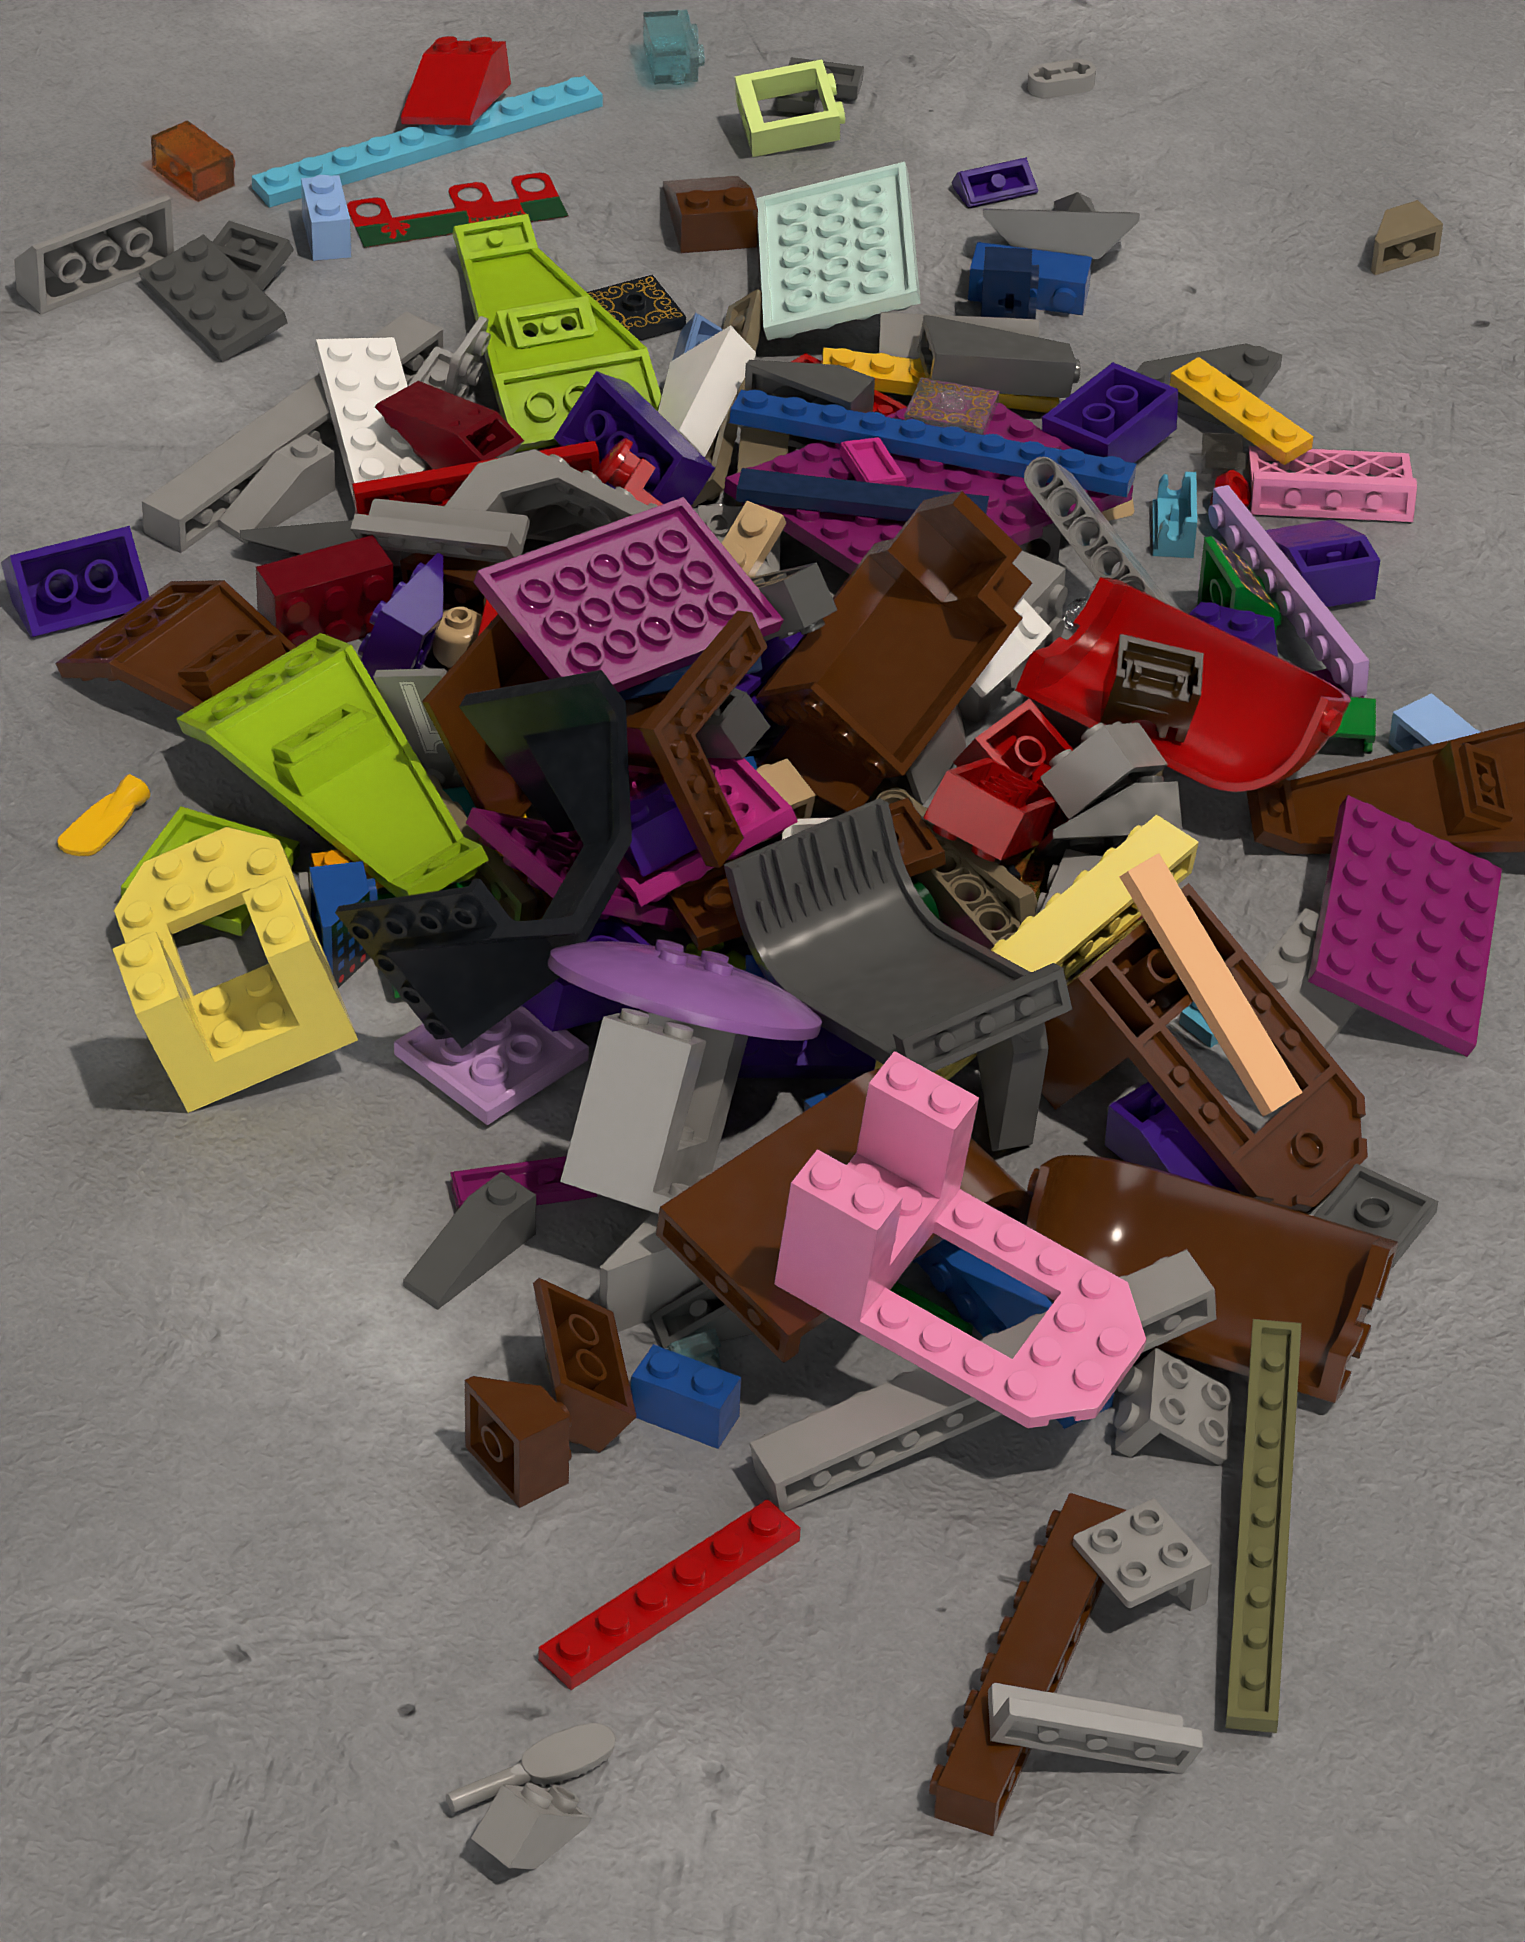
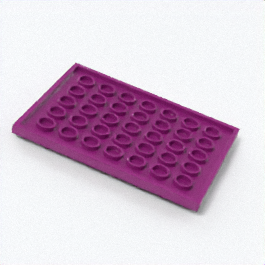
M956 391L929 398L928 400L932 402L930 409L936 410H927L924 412L926 414L922 416V413L907 415L909 411H917L915 409L917 405L900 409L896 413L885 416L901 420L917 419L925 424L944 428L950 426L959 427L965 432L981 435L997 434L1004 439L1013 441H1034L1046 447L1056 449H1073L1061 442L1059 438L1043 432L1042 429L1035 426L1031 421L1020 417L1007 409L1005 405L997 403L993 399L983 401L987 399L978 397L974 400V404L978 406L975 407L972 404L974 397L966 396H978L979 392L974 394L973 392L960 391L963 394L961 395ZM928 400L924 401L925 403L917 406V408L927 409L930 407V402ZM980 402H988V403H990L991 407H990V408H986V407L989 406L987 403H981L982 405H980L979 403H980ZM969 409H972V410L968 413L969 416H970L971 418H974V419H978V418H979L978 416H980V417H981V418H980L981 420H976V422L981 423V424H982V427L979 428V427L974 426V421H975L974 419H971V420H970V421H973V422H968V424H971V425H967V424H966V423H967L966 421H968V418H967L966 416L958 415V414H953V415H949V414L959 413V414H964V415H966V414H967V411H968ZM940 411H943L946 414V416L949 415L947 419L951 422H948L946 418L943 420H935L931 417V415L939 414L940 417H938V415H934L933 417L936 419H942L944 418V414ZM823 440L808 444L804 448L786 455L777 456L773 460L757 466L748 467V469L856 481L840 456L841 444ZM890 453L907 479L906 487L947 492L963 491L965 494L989 496L987 516L1018 546L1042 537L1043 527L1054 523L1027 488L1022 477ZM741 472L725 477L724 492L736 499L737 485ZM1133 485L1127 497L1084 490L1098 509L1103 512L1132 500ZM1076 503L1070 507L1067 516L1073 512ZM759 505L784 515L787 524L783 531L850 575L875 543L894 539L906 524L905 521Z

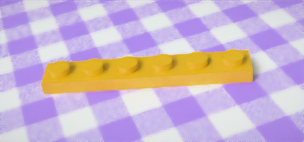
M823 347L821 364L841 365L874 377V389L877 391L917 396L916 393L918 391L929 390V388L921 386L922 384H924L923 386H928V384L922 382L923 379H926L920 358L911 359L890 356L885 353L872 354L851 351L846 348L833 349ZM930 389V391L919 392L918 395L928 398L934 396L936 392L934 389ZM940 390V391H943V392H951V391H953V390ZM938 391L935 397L943 395L945 393ZM999 393L987 395L997 403L1005 405L1006 408L1048 413L1059 403V397Z

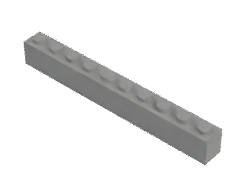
M407 311L370 337H394L407 386L434 347L437 346L443 349V329ZM320 374L310 379L295 392L285 397L281 402L257 417L249 425L235 435H232L228 440L142 501L144 534L182 553L218 526V519L277 450L305 433L325 446L334 442L337 436Z
M1187 1249L1171 1257H1163L1154 1264L1128 1276L1119 1277L1129 1284L1146 1336L1143 1352L1217 1319L1215 1289ZM1046 1312L1032 1315L1024 1322L999 1333L989 1334L980 1341L1013 1359ZM917 1368L911 1372L901 1373L893 1380L868 1391L858 1392L849 1399L823 1411H815L805 1419L780 1430L770 1431L761 1438L750 1442L754 1470L774 1505L784 1513L1003 1414L924 1369Z

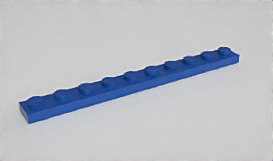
M741 390L730 409V423L839 444L844 441L879 437L889 453L1022 478H1024L1026 467L1031 461L1038 457H1048L1072 473L1083 489L1121 497H1127L1136 473L1137 463L1126 462L1115 456L1099 457L1088 455L1077 449L1062 450L1046 447L1034 441L1019 442L1008 440L997 434L981 435L965 432L959 427H938L925 424L917 419L901 420L885 417V415L879 412L863 413L847 410L843 406L836 404L820 405L810 403L799 397H777L767 395V393L761 390ZM1054 474L1049 477L1047 483H1051Z

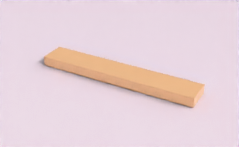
M1158 853L1119 876L1261 1115L1264 1117L1302 1093L1301 1089L1161 855Z

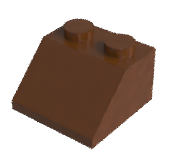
M477 1376L465 1379V1447L514 1503L521 1508L569 1484V1461L572 1458L569 1447V1428L572 1426V1419L567 1407L561 1401H555L539 1385Z

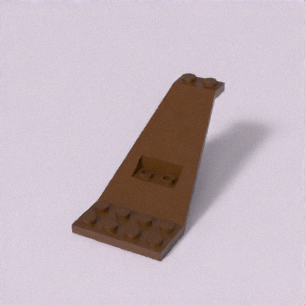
M225 580L171 581L55 664L62 678H81L82 681H89L95 678H107L108 681L120 680L186 713L296 648V646Z
M1525 721L1293 780L1284 779L1262 789L1246 791L1254 842L1289 854H1331L1339 806L1346 796L1349 795L1357 800L1369 803L1376 809L1401 821L1409 822L1414 827L1441 840H1446L1468 853L1525 852Z

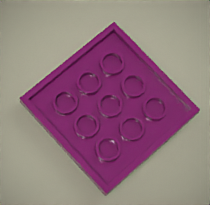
M472 808L466 824L480 835L478 838L479 842L499 851L504 856L502 861L506 865L522 871L528 876L526 881L529 885L548 893L552 900L584 845L576 831L555 834L549 825L543 821L478 808ZM620 882L600 916V919L608 920L610 916L620 917L624 921L636 926H641L643 922H648L669 932H674L675 928L684 929L665 897L656 902H649L641 907Z

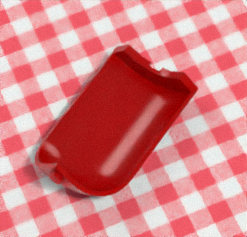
M1104 577L1099 578L1085 607L1074 620V627L1078 628L1076 632L1067 640L1059 637L1048 647L1034 650L1028 658L1015 691L1091 728L1100 723L1103 683L1120 634L1204 653L1201 697L1184 743L1174 741L1178 728L1169 727L1166 737L1161 738L1159 737V732L1156 731V725L1152 722L1135 720L1131 723H1140L1167 762V767L1208 787L1230 792L1262 789L1274 785L1300 770L1322 749L1329 738L1336 733L1351 702V698L1346 693L1318 676L1118 579Z

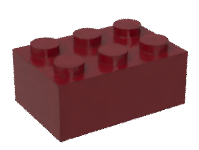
M370 535L257 566V611L296 647L319 633L346 643L365 638L369 632H372L374 627L370 623L373 611L381 601L387 603L393 593V563L375 537Z

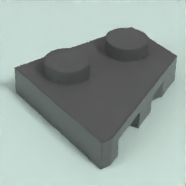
M228 221L213 240V243L262 291L294 251L288 239L232 221Z

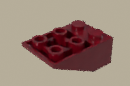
M421 381L409 385L375 405V408L384 417L385 422L391 428L397 430L412 446L414 453L424 459L433 469L510 456L524 442L521 436L497 411Z

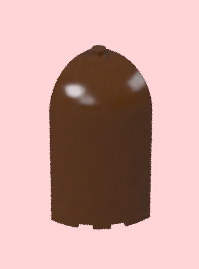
M1086 1155L1054 1157L1042 1164L1040 1169L1035 1168L1033 1170L1027 1187V1195L1033 1197L1029 1209L1027 1227L1117 1277L1128 1276L1154 1264L1163 1257H1171L1186 1249L1215 1289L1217 1319L1155 1346V1348L1249 1377L1253 1319L1301 1323L1297 1392L1336 1403L1350 1380L1352 1372L1346 1370L1347 1362L1351 1356L1360 1359L1371 1331V1325L1363 1322L1368 1309L1372 1310L1375 1300L1381 1301L1398 1241L1151 1167L1103 1157Z

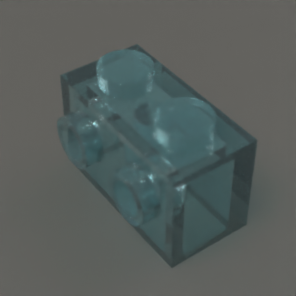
M687 9L643 12V47L654 85H681L686 82H698V67L704 66L705 63L703 44H698L697 24H691Z

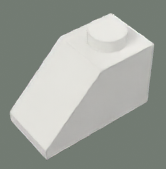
M1024 598L1013 608L1023 619L971 686L981 698L987 695L1021 664L1052 631L1049 625Z

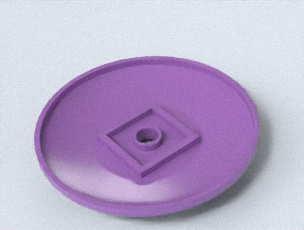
M657 940L656 946L631 942L591 941L556 947L550 952L549 968L568 982L607 999L670 1019L735 1034L777 1040L814 1039L819 1035L822 1025L820 1017L798 998L761 977L728 964L729 957L720 953L703 950L700 957L684 953V946L666 940Z

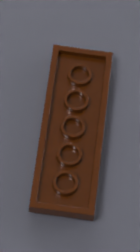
M909 798L890 803L889 808L898 846L909 877L946 865L944 849ZM752 852L743 854V855H741L740 857H743V856H745V855H747V854H750V853H752ZM736 859L727 860V861H725L724 864L729 863V862H731V861H733V860H736ZM724 864L721 868L714 867L708 870L703 877L697 880L688 881L671 890L665 896L698 951L743 935L735 912Z

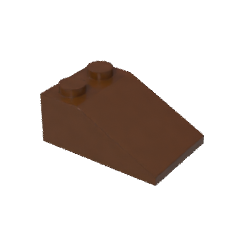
M739 176L663 181V190L681 253L757 248L758 208L752 188Z

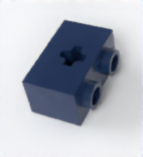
M985 247L980 317L1036 319L1037 297H1030V289H1038L1039 265H1032V249Z

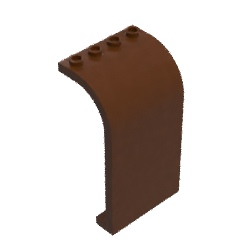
M881 1068L865 1073L847 1083L660 1206L656 1236L783 1363L798 1354L803 1335L830 1318V1316L774 1284L791 1182L817 1149L845 1165L850 1162L857 1152L868 1086ZM971 1138L960 1189L1027 1226L1032 1197L1028 1196L1027 1191ZM933 1233L913 1260L944 1239Z

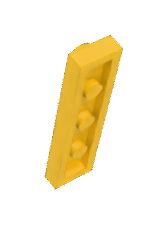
M1200 357L1171 373L1170 386L1177 388L1178 392L1281 464L1286 465L1312 449L1314 436Z

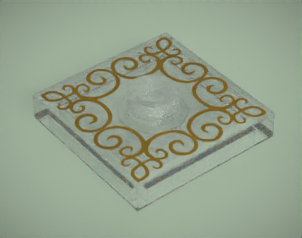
M921 377L904 414V420L917 419L928 425L944 428L950 426L959 427L965 432L985 435L997 408L1000 391Z

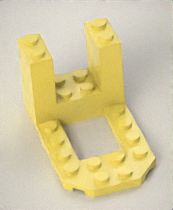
M225 827L147 860L142 864L114 909L125 943L113 948V952L135 1014L188 1113L358 1041L280 840ZM246 903L269 964L194 995L172 934Z

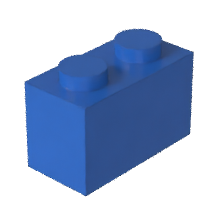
M654 1344L631 1376V1394L637 1419L719 1449L740 1417V1376Z

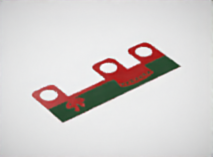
M542 172L519 175L512 178L511 182L519 197L517 199L494 202L486 184L473 182L454 185L449 188L448 192L456 207L452 209L392 218L388 206L382 198L374 197L354 200L347 204L348 212L364 248L450 235L453 232L454 226L529 214L531 222L569 216L550 176ZM528 178H538L545 182V188L537 192H530L524 190L521 187V183ZM464 188H477L483 195L476 201H464L459 198L458 192ZM364 203H373L378 205L381 211L376 216L364 217L356 212V208Z

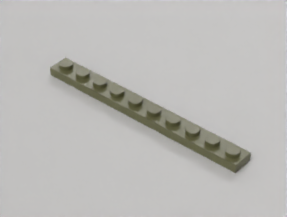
M1253 1319L1225 1726V1728L1277 1733L1301 1323Z

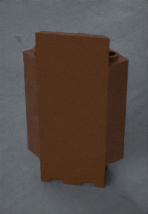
M963 491L923 500L894 539L875 543L834 595L833 601L837 611L823 618L825 622L823 627L803 635L755 697L765 707L764 713L770 720L780 726H786L756 766L758 768L762 765H772L788 758L815 793V798L843 813L864 805L884 778L899 777L906 773L1023 619L1013 609L1032 584L1013 564L1022 549Z

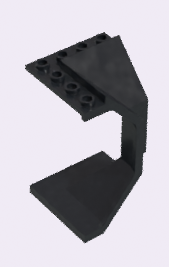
M602 670L466 694L459 705V708L552 831L556 834L576 830L584 844L541 920H513L480 878L473 879L467 887L341 905L335 911L336 915L348 928L351 936L359 942L374 961L375 966L382 971L398 991L401 999L409 1005L424 1024L425 1029L436 1040L454 1038L463 1049L560 978L548 966L551 950L560 946L586 942L622 879L617 867L632 842L626 702Z

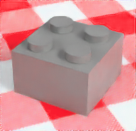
M1120 721L1112 725L1099 723L1088 729L1081 736L1083 743L1073 751L1067 749L1055 756L1049 762L1051 769L1040 778L1067 818L1071 820L1132 784L1138 783L1137 780L1139 778L1155 776L1168 764L1140 723L1122 724Z

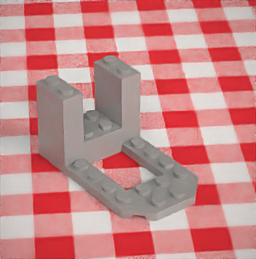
M622 1008L621 1013L604 1016L560 1182L659 1214L660 1206L711 1174L748 1036L706 1028L628 1008Z

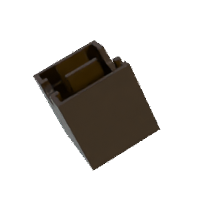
M1120 634L1103 683L1100 723L1112 725L1118 721L1126 724L1135 720H1147L1156 725V731L1159 732V737L1161 738L1166 737L1169 727L1178 728L1174 741L1184 743L1201 697L1204 653Z

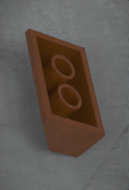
M538 1278L533 1283L554 1400L561 1401L571 1415L572 1426L569 1428V1441L574 1444H581L600 1453L637 1417L614 1313L544 1279Z

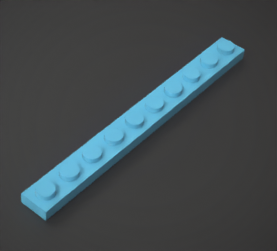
M585 75L573 77L565 82L548 87H540L535 91L515 97H507L492 103L472 125L422 124L415 127H407L399 132L382 137H374L369 141L349 147H341L316 157H307L286 166L271 168L266 172L252 175V189L269 208L302 198L301 178H311L317 175H339L343 186L603 107V94Z

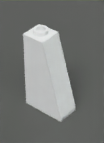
M731 325L670 362L658 412L703 457L706 456L745 378L746 363L749 360H754L756 352Z

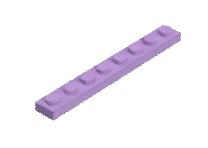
M1225 485L1213 488V504L1208 509L1211 526L1217 529L1224 537L1230 550L1235 551L1237 555L1248 562L1256 577H1261L1267 594L1278 604L1281 614L1286 616L1295 627L1298 636L1303 638L1311 647L1316 659L1322 661L1330 671L1335 683L1340 684L1349 697L1367 695L1369 659L1230 486Z

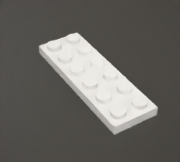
M394 337L316 339L314 353L353 501V483L431 470L430 465L414 453L412 446L397 430L391 428L385 422L384 417L375 408V405L380 401L408 387Z

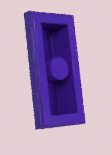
M1027 157L957 172L951 182L954 190L968 208L1036 194L1039 191Z

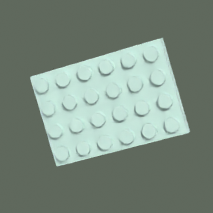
M905 162L757 198L763 328L767 340L790 338L797 333L814 329H827L835 324L855 319L864 320L881 312L901 311L913 305L921 304L909 173Z

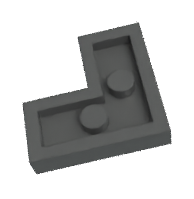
M791 57L788 66L816 60ZM823 61L826 73H833L835 78L837 95L834 98L857 99L863 81L864 66ZM818 89L778 97L777 110L790 112L795 115L815 113L820 98Z

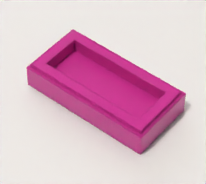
M879 437L841 442L840 456L856 481L906 487V477Z

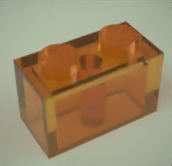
M188 120L151 136L152 168L197 202L235 186V159L231 151L224 148L208 136L206 132L200 130Z

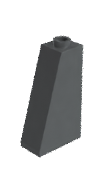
M923 316L917 351L926 379L930 380L931 384H933L929 387L934 388V384L938 382V384L943 385L942 388H939L941 385H937L936 389L955 391L957 387L954 385H947V388L952 387V389L945 388L946 384H955L958 386V389L960 388V391L965 390L969 392L970 389L967 387H970L973 390L972 392L985 390V392H982L995 391L999 394L1067 398L1071 395L1073 383H1078L1080 361L1075 359L1069 343L936 316Z

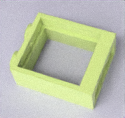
M822 59L735 76L736 104L752 157L840 140V124H845L846 122L842 102H835L834 96L837 95L835 78L833 73H826ZM818 89L824 109L823 112L764 123L758 101Z

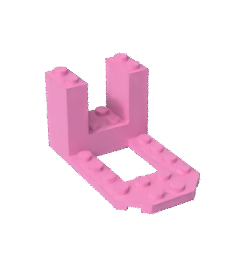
M894 1051L869 1083L857 1152L850 1162L845 1165L817 1149L791 1182L774 1284L1026 1428L1047 1426L1049 1420L1074 1416L1075 1421L1096 1418L1141 1355L1146 1343V1336L1128 1282L962 1191L960 1186L979 1097ZM933 1233L1054 1300L1052 1306L1013 1359L890 1291Z

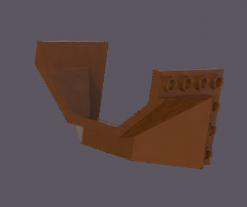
M737 611L671 691L625 701L629 771L663 776L705 865L721 868L744 837L696 735L768 647L752 612ZM499 614L423 699L422 703L475 807L521 817L532 803L459 708L466 694L549 679Z

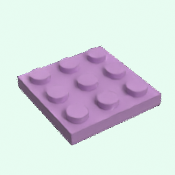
M520 1006L463 1049L454 1038L436 1040L425 1029L424 1024H421L394 1041V1055L483 1123L489 1125L586 1062L589 1056V1046L566 1029L551 1032L526 1008Z

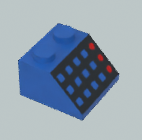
M363 861L309 867L311 919L338 988L371 958L359 942L351 936L348 928L335 913L338 906L378 900L375 879H367Z

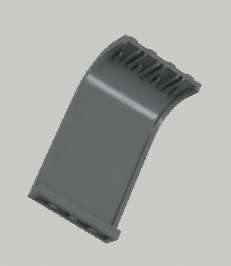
M881 798L724 864L742 933L766 980L789 992L820 1017L822 1021L821 1027L882 1064L895 1051L924 1068L935 1072L1072 1010L1065 974L1061 966L1052 963L1034 972H1030L949 928L933 915L921 899L909 877L898 846L889 803Z

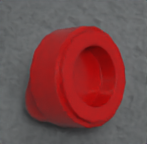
M1230 470L1216 478L1215 488L1229 485L1246 507L1249 506L1251 491L1243 475L1235 470ZM1213 493L1210 498V505L1213 504Z

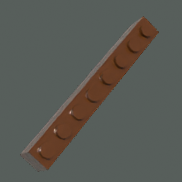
M1069 1493L1062 1510H1053L1046 1529L1048 1541L1045 1546L1037 1545L1031 1560L1030 1573L1032 1576L1030 1581L1021 1580L1013 1604V1608L1016 1609L1013 1617L1005 1616L1000 1626L997 1638V1645L1000 1647L996 1654L989 1652L985 1658L980 1676V1681L983 1682L980 1691L972 1689L967 1698L963 1718L966 1719L963 1728L955 1726L951 1733L946 1755L949 1757L946 1766L938 1764L934 1770L929 1787V1794L936 1796L934 1818L994 1836L1032 1748L990 1741L988 1689L993 1683H1000L1057 1693L1105 1584L1102 1578L1073 1546V1537L1079 1532L1125 1512L1126 1509Z

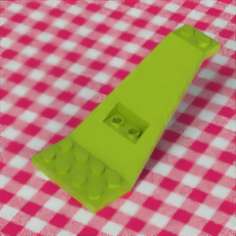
M529 214L454 226L452 234L464 273L475 320L477 321L480 316L489 319L486 332L491 334V339L484 354L500 413L503 419L524 440L515 452L560 445L554 439V436L596 371L629 383L658 411L662 396L647 347L538 248ZM570 324L574 329L570 331L565 330L561 325ZM524 331H533L536 336L528 337L524 334Z
M319 633L176 718L184 734L215 748L353 862L363 861L365 872L396 897L440 891L452 882H462L471 878L477 873V867L489 860L481 844L465 838L351 644Z

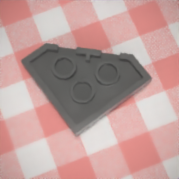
M1245 343L1146 361L1139 366L1136 372L1170 386L1172 372L1200 357L1259 398L1281 368L1282 354L1269 351L1261 346ZM1178 392L1179 413L1230 428Z

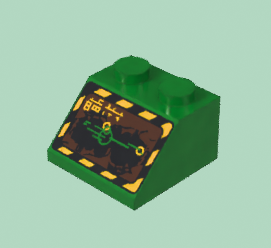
M1213 536L1204 537L1197 603L1211 602L1227 608L1252 611L1255 614L1274 618L1276 634L1277 626L1281 624L1280 608L1268 596L1261 577H1256L1246 560Z

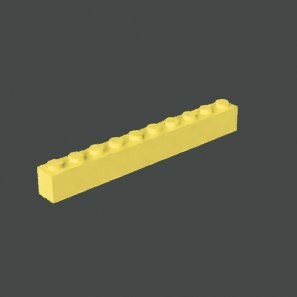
M1155 815L1145 825L1136 826L1129 833L1127 839L1116 849L1113 847L1108 849L1096 866L1090 871H1082L1076 877L1072 886L1062 894H1054L1041 912L1035 917L1028 916L1021 923L1017 932L1007 940H999L991 951L1030 972L1055 963L1063 968L1065 979L1069 978L1142 916L1119 876L1159 853L1177 884H1179L1192 873L1199 842L1160 816ZM977 1053L943 1067L934 1073L949 1080L973 1060ZM876 1060L874 1070L881 1068L884 1064Z

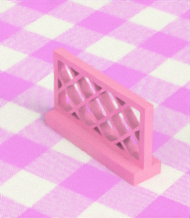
M1249 446L1250 511L1252 515L1413 522L1417 481L1412 476L1409 453L1311 449L1283 465L1257 446ZM1265 461H1272V462H1274V463L1269 464V463H1267V462H1265ZM1289 469L1296 473H1288L1286 470ZM1330 471L1336 475L1326 474V472ZM1370 473V474L1375 475L1376 477H1374V476H1367L1366 474Z

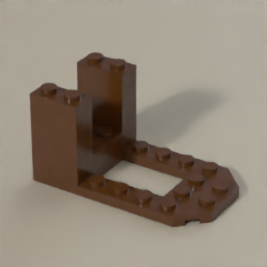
M1188 883L1181 888L1184 896L1302 1093L1286 1103L1255 1133L1251 1131L1166 1027L1170 1021L1193 1002V999L1144 917L1080 968L1082 972L1067 983L1072 1010L1045 1022L1049 1049L1041 1093L1056 1110L1129 1057L1241 1195L1306 1213L1340 1184L1355 1164L1360 1165L1368 1157L1367 1139L1362 1138L1361 1118L1366 1115L1365 1097Z

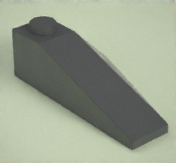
M353 520L240 530V538L297 555L357 539L350 529ZM383 549L393 563V579L400 578V572H402L400 560L413 553Z

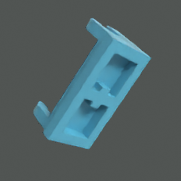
M1196 472L1184 473L1182 487L1179 490H1170L1167 487L1169 479L1168 475L1164 474L1159 479L1157 499L1152 501L1153 556L1194 558L1197 531Z

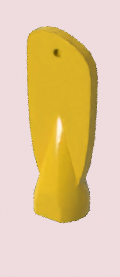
M131 774L126 775L120 781L115 792L105 796L91 806L58 837V847L63 852L75 856L96 854L125 825L134 809L143 805L150 798V790L144 781Z

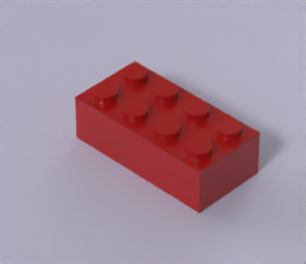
M987 757L946 771L923 818L934 824L932 830L938 835L952 841H956L957 837L973 845L971 851L975 855L994 862L996 858L1003 860L1039 845L1060 806L1047 788Z

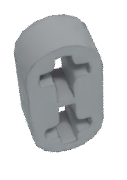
M1084 59L1039 64L1029 69L1027 90L1031 95L1038 98H1053L1084 93L1094 88L1096 67L1092 62Z

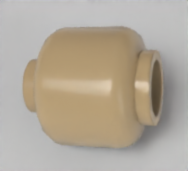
M454 607L443 612L442 620L432 643L434 657L439 663L450 669L477 639L482 621V616L479 613L465 607Z

